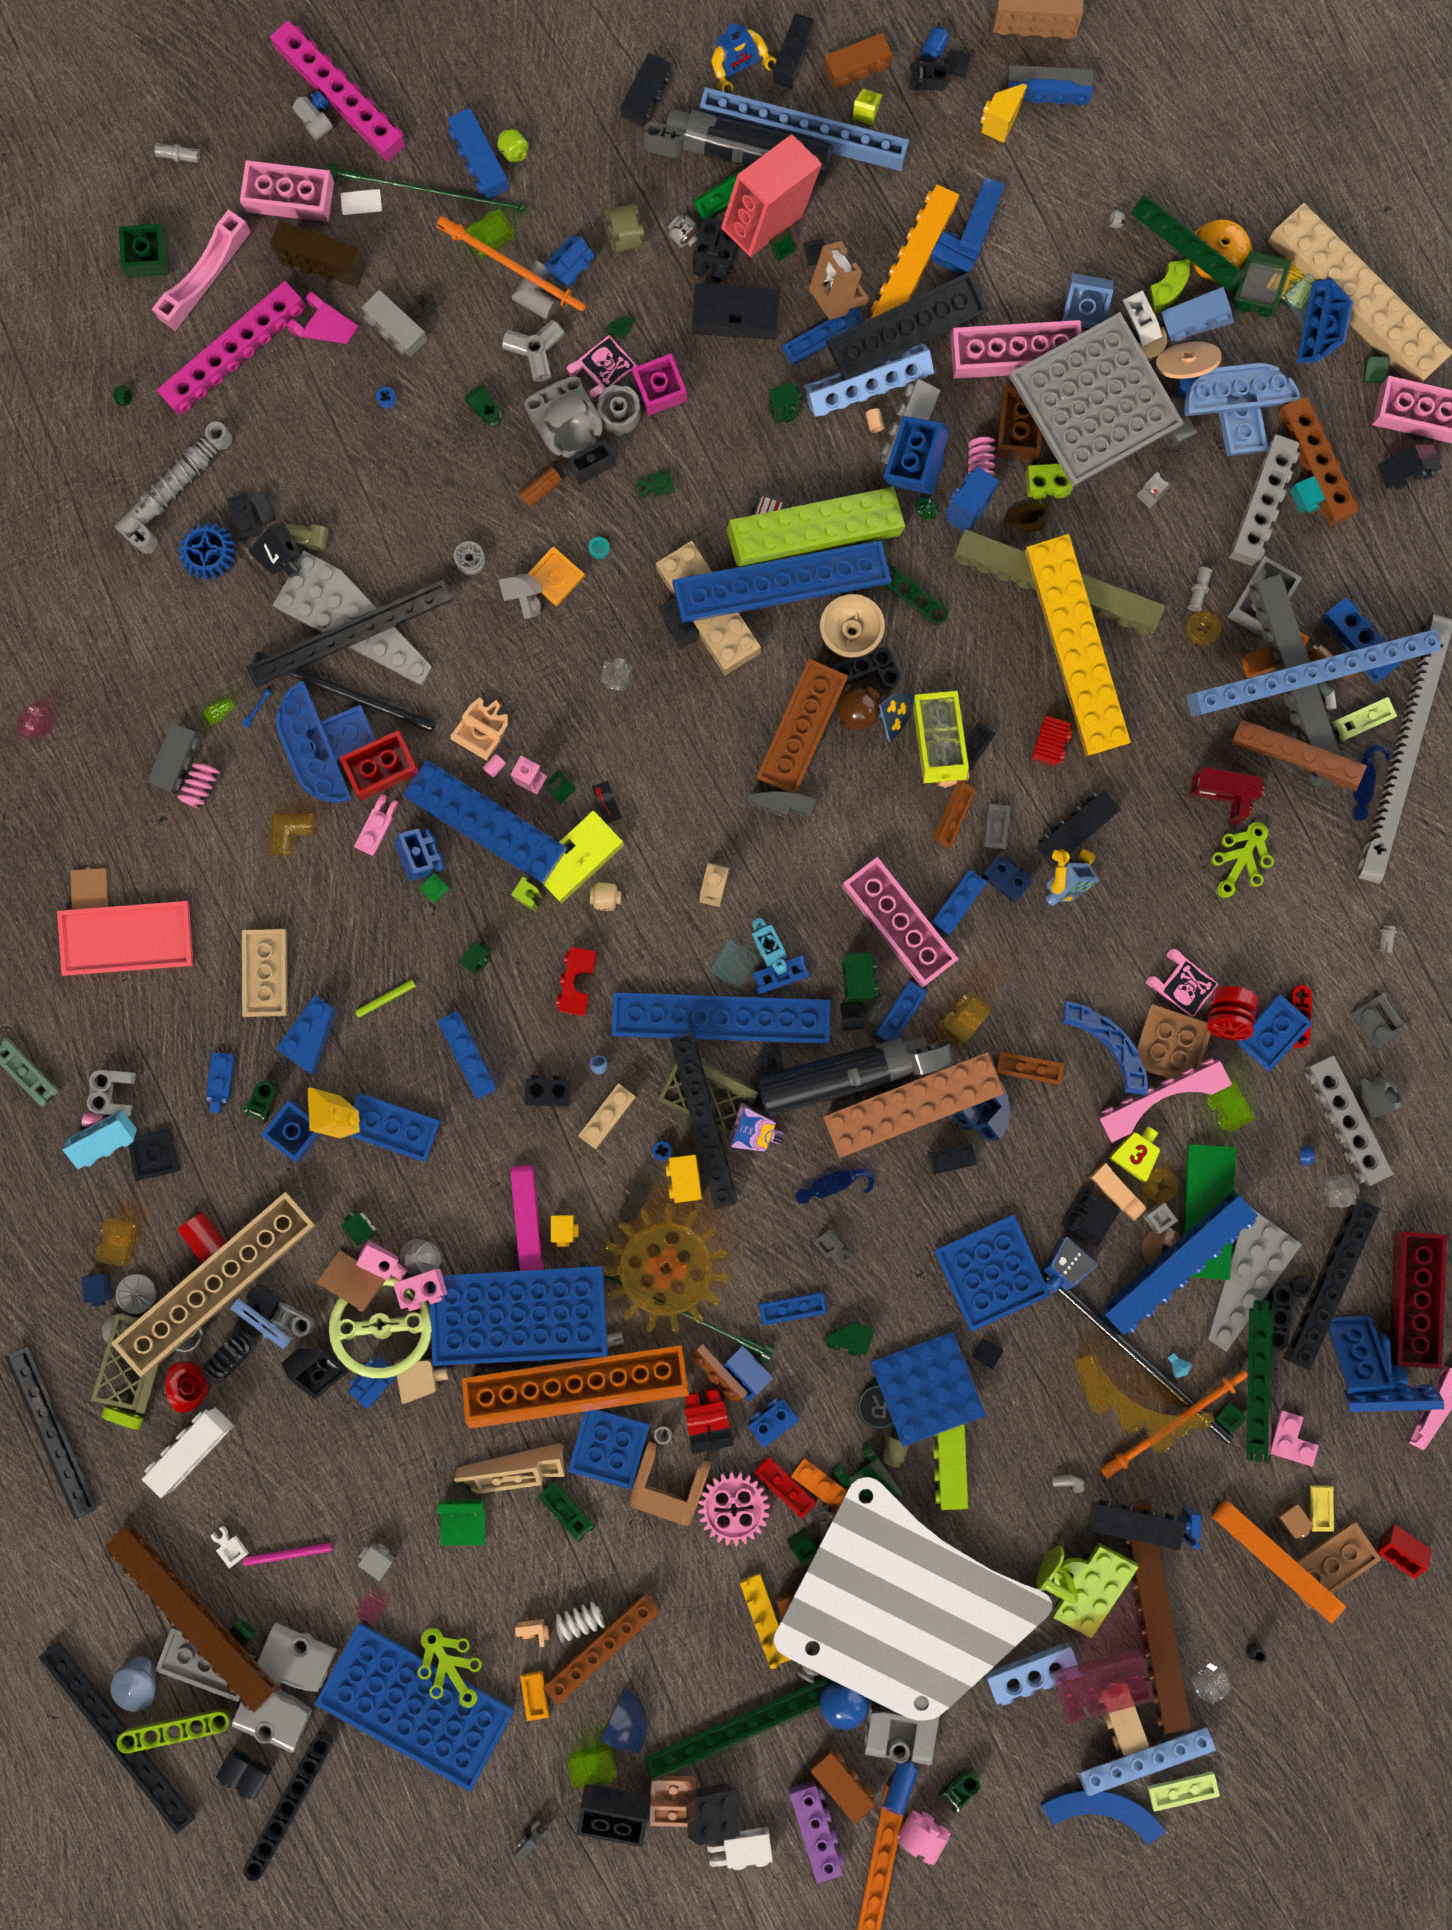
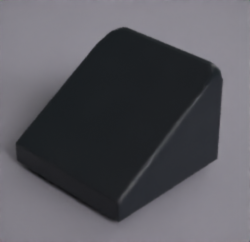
M862 1003L840 1004L842 1030L863 1029Z
M983 1338L972 1357L989 1368L994 1369L1004 1350Z

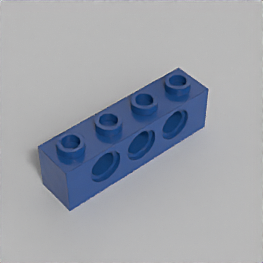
M1347 597L1321 617V620L1348 652L1385 642L1383 636L1376 633L1371 627V622L1358 612L1356 604L1348 600ZM1345 619L1351 620L1353 626H1347ZM1359 635L1365 637L1366 643L1360 642ZM1401 662L1369 669L1365 672L1376 684L1398 667Z

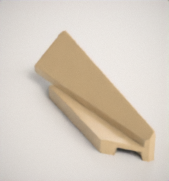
M561 1443L461 1466L456 1469L454 1481L470 1485L471 1491L477 1494L542 1485V1477H563L565 1475L563 1447Z

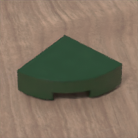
M623 317V319L612 321L606 327V331L625 340L634 324V319Z

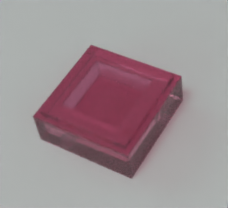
M368 1594L356 1616L375 1627L387 1605Z

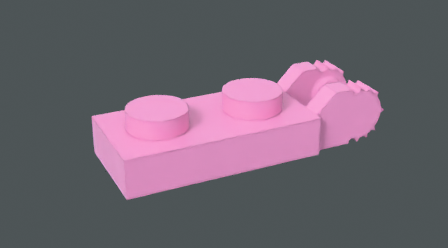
M384 794L379 797L375 809H372L354 845L355 848L375 857L393 821L392 817L399 804L398 801L393 800L387 814L382 813L381 810L387 799V796Z

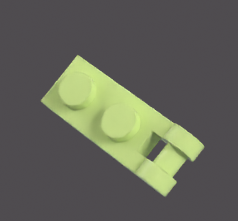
M1387 697L1332 722L1334 729L1337 728L1340 734L1338 737L1343 742L1397 717V714ZM1348 722H1350L1353 728L1350 731H1348L1345 726V724Z

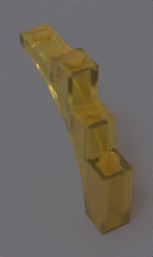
M1095 1354L1073 1360L1091 1412H1097V1415L1109 1412V1407L1113 1406L1122 1432L1127 1431L1128 1434L1140 1431L1139 1426L1143 1425L1153 1451L1158 1450V1453L1171 1450L1170 1445L1175 1444L1172 1435L1176 1434V1437H1182L1190 1434L1189 1429L1197 1427L1198 1431L1211 1427L1210 1423L1215 1421L1210 1411L1195 1415H1170L1142 1407L1127 1398L1111 1383L1103 1372Z

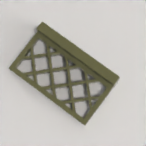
M702 1062L709 1090L714 1100L713 1105L716 1106L719 1114L717 1121L721 1120L722 1125L719 1124V1128L730 1135L731 1129L726 1127L724 1119L734 1115L737 1116L738 1111L733 1099L742 1097L749 1101L747 1105L751 1107L759 1089ZM675 1063L658 1100L690 1115L685 1103L686 1098L683 1097L680 1089L682 1083H678L675 1075L678 1070ZM674 1079L675 1084L670 1086L672 1080ZM677 1087L680 1099L672 1101L665 1098L668 1089ZM723 1088L727 1091L729 1098L717 1102L713 1090ZM730 1101L734 1113L722 1116L719 1104Z
M116 1313L91 1401L145 1413L158 1365L146 1376L130 1383L125 1373L131 1370L132 1367L129 1366L124 1370L121 1368L117 1359L122 1356L120 1354L116 1357L111 1351V1343L114 1341L115 1332L118 1336L121 1335L117 1329L119 1319L129 1321L132 1325L139 1318ZM109 1354H110L111 1357H112V1359L109 1360V1361H107V1360H108V1356H109ZM115 1362L120 1372L108 1378L104 1371L105 1367ZM123 1375L128 1385L116 1391L111 1381ZM104 1376L106 1380L101 1383L102 1377ZM107 1383L114 1392V1394L107 1398L97 1396L99 1388ZM138 1383L137 1388H136V1391H135V1389L133 1388V1386ZM130 1388L134 1394L133 1402H123L119 1394Z

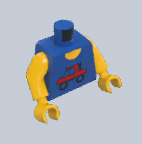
M732 23L727 26V32L717 38V45L711 58V63L716 78H719L718 91L725 92L724 86L727 85L728 91L732 92L733 85L731 82L726 81L725 77L728 78L761 60L760 56H763L762 63L769 71L768 62L772 60L776 64L777 60L768 54L769 50L762 37L751 29L746 30L743 25L738 26Z

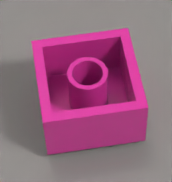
M672 354L632 368L633 379L648 416L687 401V391Z

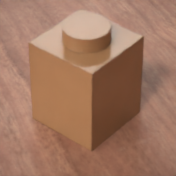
M1293 1500L1275 1512V1515L1287 1532L1295 1539L1304 1538L1310 1533V1529L1314 1527L1301 1507Z

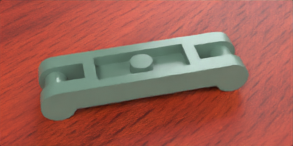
M4 1037L0 1041V1065L40 1106L44 1107L52 1095L55 1096L60 1092L59 1089L28 1060L9 1038ZM8 1050L10 1054L5 1058L3 1054ZM41 1086L46 1089L42 1094L37 1091Z

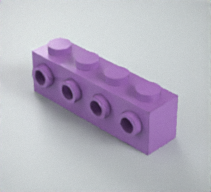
M814 1779L789 1787L816 1883L842 1876V1867L845 1866L842 1853H837L835 1845L838 1844L835 1830L830 1831L828 1823L832 1822L829 1809H824L821 1801L825 1800L822 1786L817 1787Z

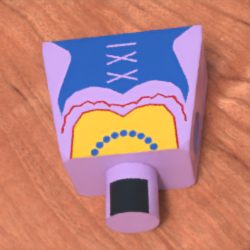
M741 1102L728 1142L734 1148L766 1151L769 1141L776 1144L782 1142L783 1132L774 1129L776 1122L773 1118Z

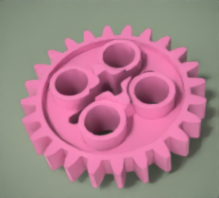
M730 1471L728 1478H726L724 1473H721L720 1481L713 1477L714 1485L706 1484L709 1491H702L701 1494L705 1499H699L698 1502L704 1506L698 1509V1513L704 1514L700 1518V1522H707L704 1530L711 1528L710 1537L717 1534V1542L725 1538L726 1545L730 1543V1540H734V1544L737 1546L738 1539H742L743 1543L747 1544L746 1537L748 1536L754 1540L753 1532L761 1534L762 1531L759 1525L766 1526L767 1523L763 1518L769 1517V1513L764 1511V1509L770 1508V1504L763 1503V1501L768 1499V1495H761L764 1487L756 1488L758 1480L756 1479L751 1483L750 1475L748 1474L743 1479L742 1472H739L738 1476L734 1477L733 1471ZM742 1491H747L750 1494V1498L747 1501H741L738 1498V1494ZM721 1492L727 1494L728 1500L725 1503L718 1502L716 1500L717 1494ZM733 1503L738 1507L736 1513H732L731 1509L714 1511V1508L717 1507L731 1508ZM749 1505H753V1506H754L753 1509L739 1508V1507H746V1506H749ZM742 1514H749L752 1520L748 1524H743L739 1518ZM726 1515L729 1517L730 1522L727 1525H720L717 1521L718 1517Z

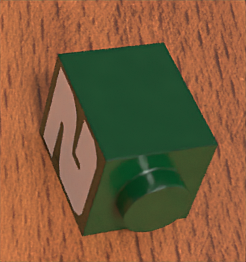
M352 1211L344 1218L345 1223L341 1225L357 1246L362 1245L378 1232L362 1211L357 1213Z

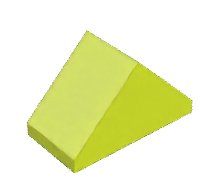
M862 89L855 100L852 119L873 125L882 94Z

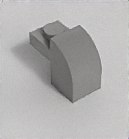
M518 574L499 580L504 601L519 598L524 619L541 614V605L536 594L543 592V589L534 577L528 574Z

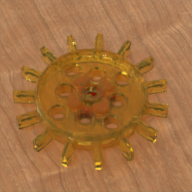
M667 1204L664 1210L665 1221L653 1223L650 1213L644 1207L641 1209V1218L645 1223V1227L635 1232L629 1224L622 1221L619 1227L630 1238L626 1246L623 1248L614 1243H607L605 1247L609 1252L621 1256L619 1267L603 1268L604 1276L620 1275L622 1287L613 1290L608 1295L609 1300H615L623 1294H627L633 1302L624 1315L627 1321L634 1316L637 1309L641 1308L650 1313L647 1321V1331L652 1332L656 1325L657 1315L670 1316L671 1328L674 1333H677L679 1330L677 1314L688 1310L692 1314L693 1319L700 1324L703 1322L702 1315L695 1305L702 1297L718 1306L721 1303L718 1296L707 1289L711 1280L729 1281L728 1274L712 1271V1260L728 1255L727 1249H718L709 1252L705 1241L717 1231L715 1226L707 1228L701 1235H698L691 1229V1225L696 1220L697 1211L692 1210L688 1214L686 1222L680 1224L672 1222V1204ZM669 1232H676L679 1239L676 1243H669L666 1240V1235ZM657 1244L660 1247V1253L657 1255L649 1254L648 1246ZM682 1250H687L691 1254V1258L686 1262L678 1258V1254ZM632 1256L641 1258L642 1264L639 1267H632L630 1265L629 1259ZM665 1263H668L669 1268L672 1269L668 1270L667 1273H663V1269L660 1268ZM693 1269H700L703 1276L699 1280H694L691 1278L690 1272ZM646 1274L651 1275L654 1279L653 1284L650 1286L644 1285L641 1281L642 1276ZM681 1281L684 1284V1289L681 1292H675L672 1289L673 1282ZM657 1293H662L665 1295L666 1301L663 1304H657L654 1302L653 1296Z

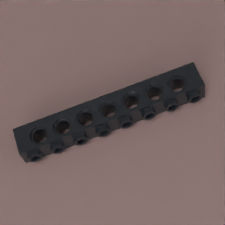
M691 1031L675 1035L670 1041L714 1209L735 1205L738 1198L695 1032Z
M1352 1199L1283 1356L1284 1360L1306 1370H1311L1380 1208L1361 1199Z

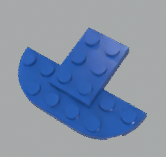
M301 681L290 688L283 696L276 714L277 731L294 774L300 785L319 800L330 803H342L353 800L338 762L341 761L339 757L376 741L364 710L359 705L320 721L304 681Z

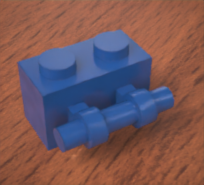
M418 828L398 834L394 841L408 882L428 877L434 868L433 865H435L437 872L445 869L443 856L438 852L436 847L437 840L435 836H432L430 829L422 831L424 838H422Z

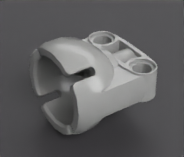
M572 376L558 381L531 395L525 401V408L530 421L534 423L549 450L558 456L571 457L595 444L597 442L596 436H600L602 433L601 416L578 377Z

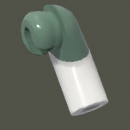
M1326 682L1317 683L1319 692L1324 696L1326 710L1337 709L1335 691Z

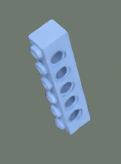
M921 343L843 381L840 373L804 385L809 408L815 417L824 416L832 410L846 408L849 404L865 401L876 394H884L892 388L906 386L909 382L917 379H925L928 375L934 373L930 350L924 343ZM912 364L911 368L906 370L907 366ZM893 371L890 376L886 377L889 372ZM873 378L871 383L866 384L869 379ZM850 386H853L850 391H846ZM833 393L832 397L826 399L829 394Z
M1200 1728L1150 1746L1142 1751L1080 1771L1078 1774L1085 1794L1091 1796L1216 1751L1208 1728Z

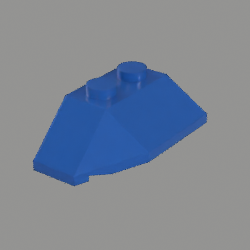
M1333 279L1312 282L1296 362L1298 364L1318 362L1346 341L1353 301Z

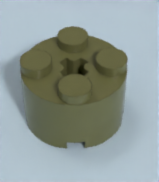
M636 204L605 209V221H610L607 228L608 238L614 253L643 246L642 237H644L642 224L637 222L638 209Z

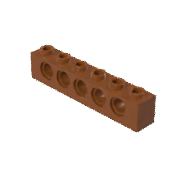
M1305 396L1283 405L1278 414L1289 439L1299 442L1297 450L1300 451L1298 459L1307 479L1315 476L1322 490L1325 500L1320 504V507L1329 527L1353 518L1359 512L1358 502L1355 497H1352L1350 484L1341 472V464L1333 455L1332 444L1323 433L1324 427L1315 415L1314 404L1311 401L1309 402L1308 397ZM1299 420H1304L1307 426L1301 425ZM1308 439H1313L1315 441V445H1311L1308 442ZM1316 458H1321L1324 464L1318 463ZM1325 477H1330L1333 483H1328ZM1334 496H1338L1341 499V503L1336 502Z
M644 1591L545 1682L543 1689L559 1705L659 1614L660 1607Z

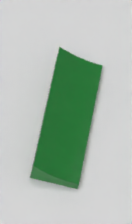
M1187 1144L1182 1236L1234 1190L1236 1147ZM1227 1243L1221 1248L1223 1251L1215 1259L1210 1258L1204 1263L1206 1267L1200 1273H1193L1190 1277L1230 1280L1232 1244Z

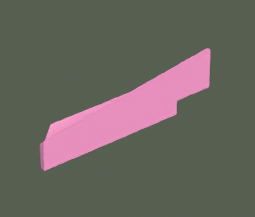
M1442 1366L1433 1386L1437 1388L1444 1400V1410H1422L1408 1443L1422 1450L1426 1449L1452 1409V1368Z

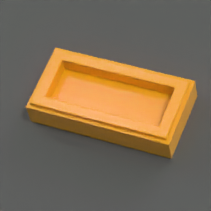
M543 1670L521 1674L526 1720L549 1718L547 1695L543 1689L545 1685Z

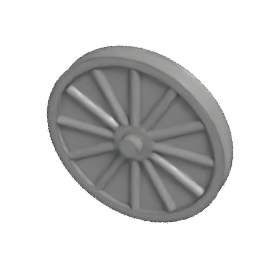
M141 1274L125 1277L116 1289L118 1305L122 1310L130 1314H140L152 1307L156 1299L154 1283L147 1276Z

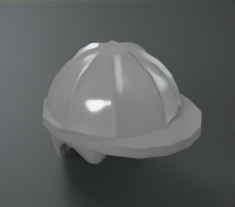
M410 1240L404 1244L400 1252L401 1265L407 1268V1272L412 1276L438 1269L442 1260L437 1247L432 1242L426 1240Z

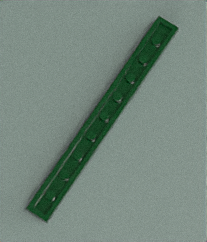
M825 1677L645 1757L652 1780L656 1781L820 1708V1694L824 1686L831 1679Z

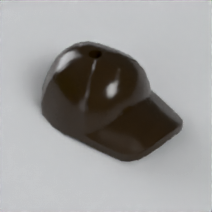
M1042 503L1013 506L1008 509L1003 522L1006 525L1018 526L1025 533L1041 531L1048 523V508Z

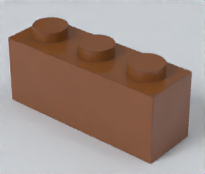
M880 33L825 55L824 68L833 89L839 86L845 87L851 81L865 79L871 73L886 70L891 66L892 53L883 33Z
M829 1747L810 1764V1771L855 1824L875 1807L873 1799L875 1795L867 1785L862 1786L858 1781L860 1779L859 1775L852 1767L850 1769L847 1768L841 1753L838 1750L834 1752Z

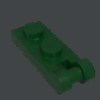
M553 1481L538 1495V1498L577 1542L583 1540L584 1535L588 1531L591 1532L596 1528L595 1524L556 1481ZM579 1520L582 1525L577 1529L573 1524Z

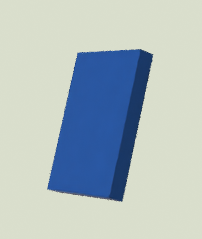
M1278 994L1255 1019L1252 1037L1236 1041L1235 1043L1267 1072H1270L1313 1023L1281 994Z

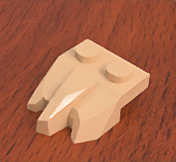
M479 697L470 704L462 715L461 722L451 734V740L487 761L503 737L508 726V715H497L500 708L497 700L488 707H484L483 700Z

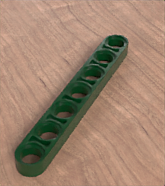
M887 562L888 570L893 573L894 577L890 584L883 586L935 625L943 624L948 616L947 608ZM902 583L908 584L910 592L907 594L900 593L898 590L899 585ZM917 597H925L927 604L924 607L917 606L915 603ZM935 609L943 611L944 617L941 620H936L932 617V612Z

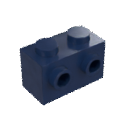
M999 854L982 874L981 878L1012 903H1016L1033 882L1030 879L1031 875L1022 868L1020 870L1013 865L1014 861L1008 856H1001Z

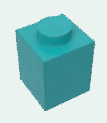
M1315 476L1295 484L1290 490L1300 513L1305 511L1312 513L1318 510L1320 504L1325 500Z

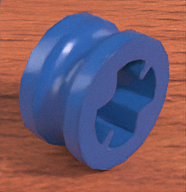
M381 387L377 391L376 399L381 407L388 409L395 405L396 395L391 388ZM386 394L387 396L389 394L390 400L386 401L385 399L384 402L382 395Z
M659 1141L653 1146L652 1153L657 1160L663 1161L671 1156L672 1148L669 1143ZM661 1144L663 1147L668 1148V1152H665L667 1154L665 1157H662L661 1154H656V1149H659L657 1147Z

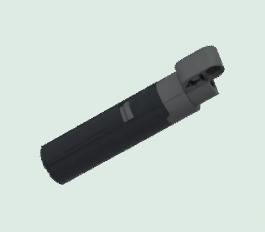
M671 109L666 125L649 122L644 126L643 147L646 151L667 157H678L681 155L682 150L703 155L704 157L748 167L791 134L696 110L687 113ZM793 135L822 163L814 184L822 186L825 184L831 163L832 145Z
M924 1036L903 1041L900 1037L762 1075L757 1078V1083L765 1113L770 1117L912 1078V1073L923 1075L951 1067L954 1064L948 1041L927 1045Z

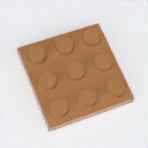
M1150 1004L1136 1049L1139 1052L1138 1056L1146 1072L1167 1079L1171 1077L1176 1079L1182 1076L1181 1072L1189 1068L1195 1070L1201 1066L1211 1033L1207 1029V1022Z

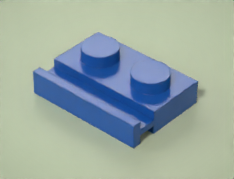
M1182 1507V1514H1179V1519L1185 1523L1184 1532H1186V1537H1183V1541L1192 1549H1201V1544L1198 1543V1538H1201V1515L1191 1507Z

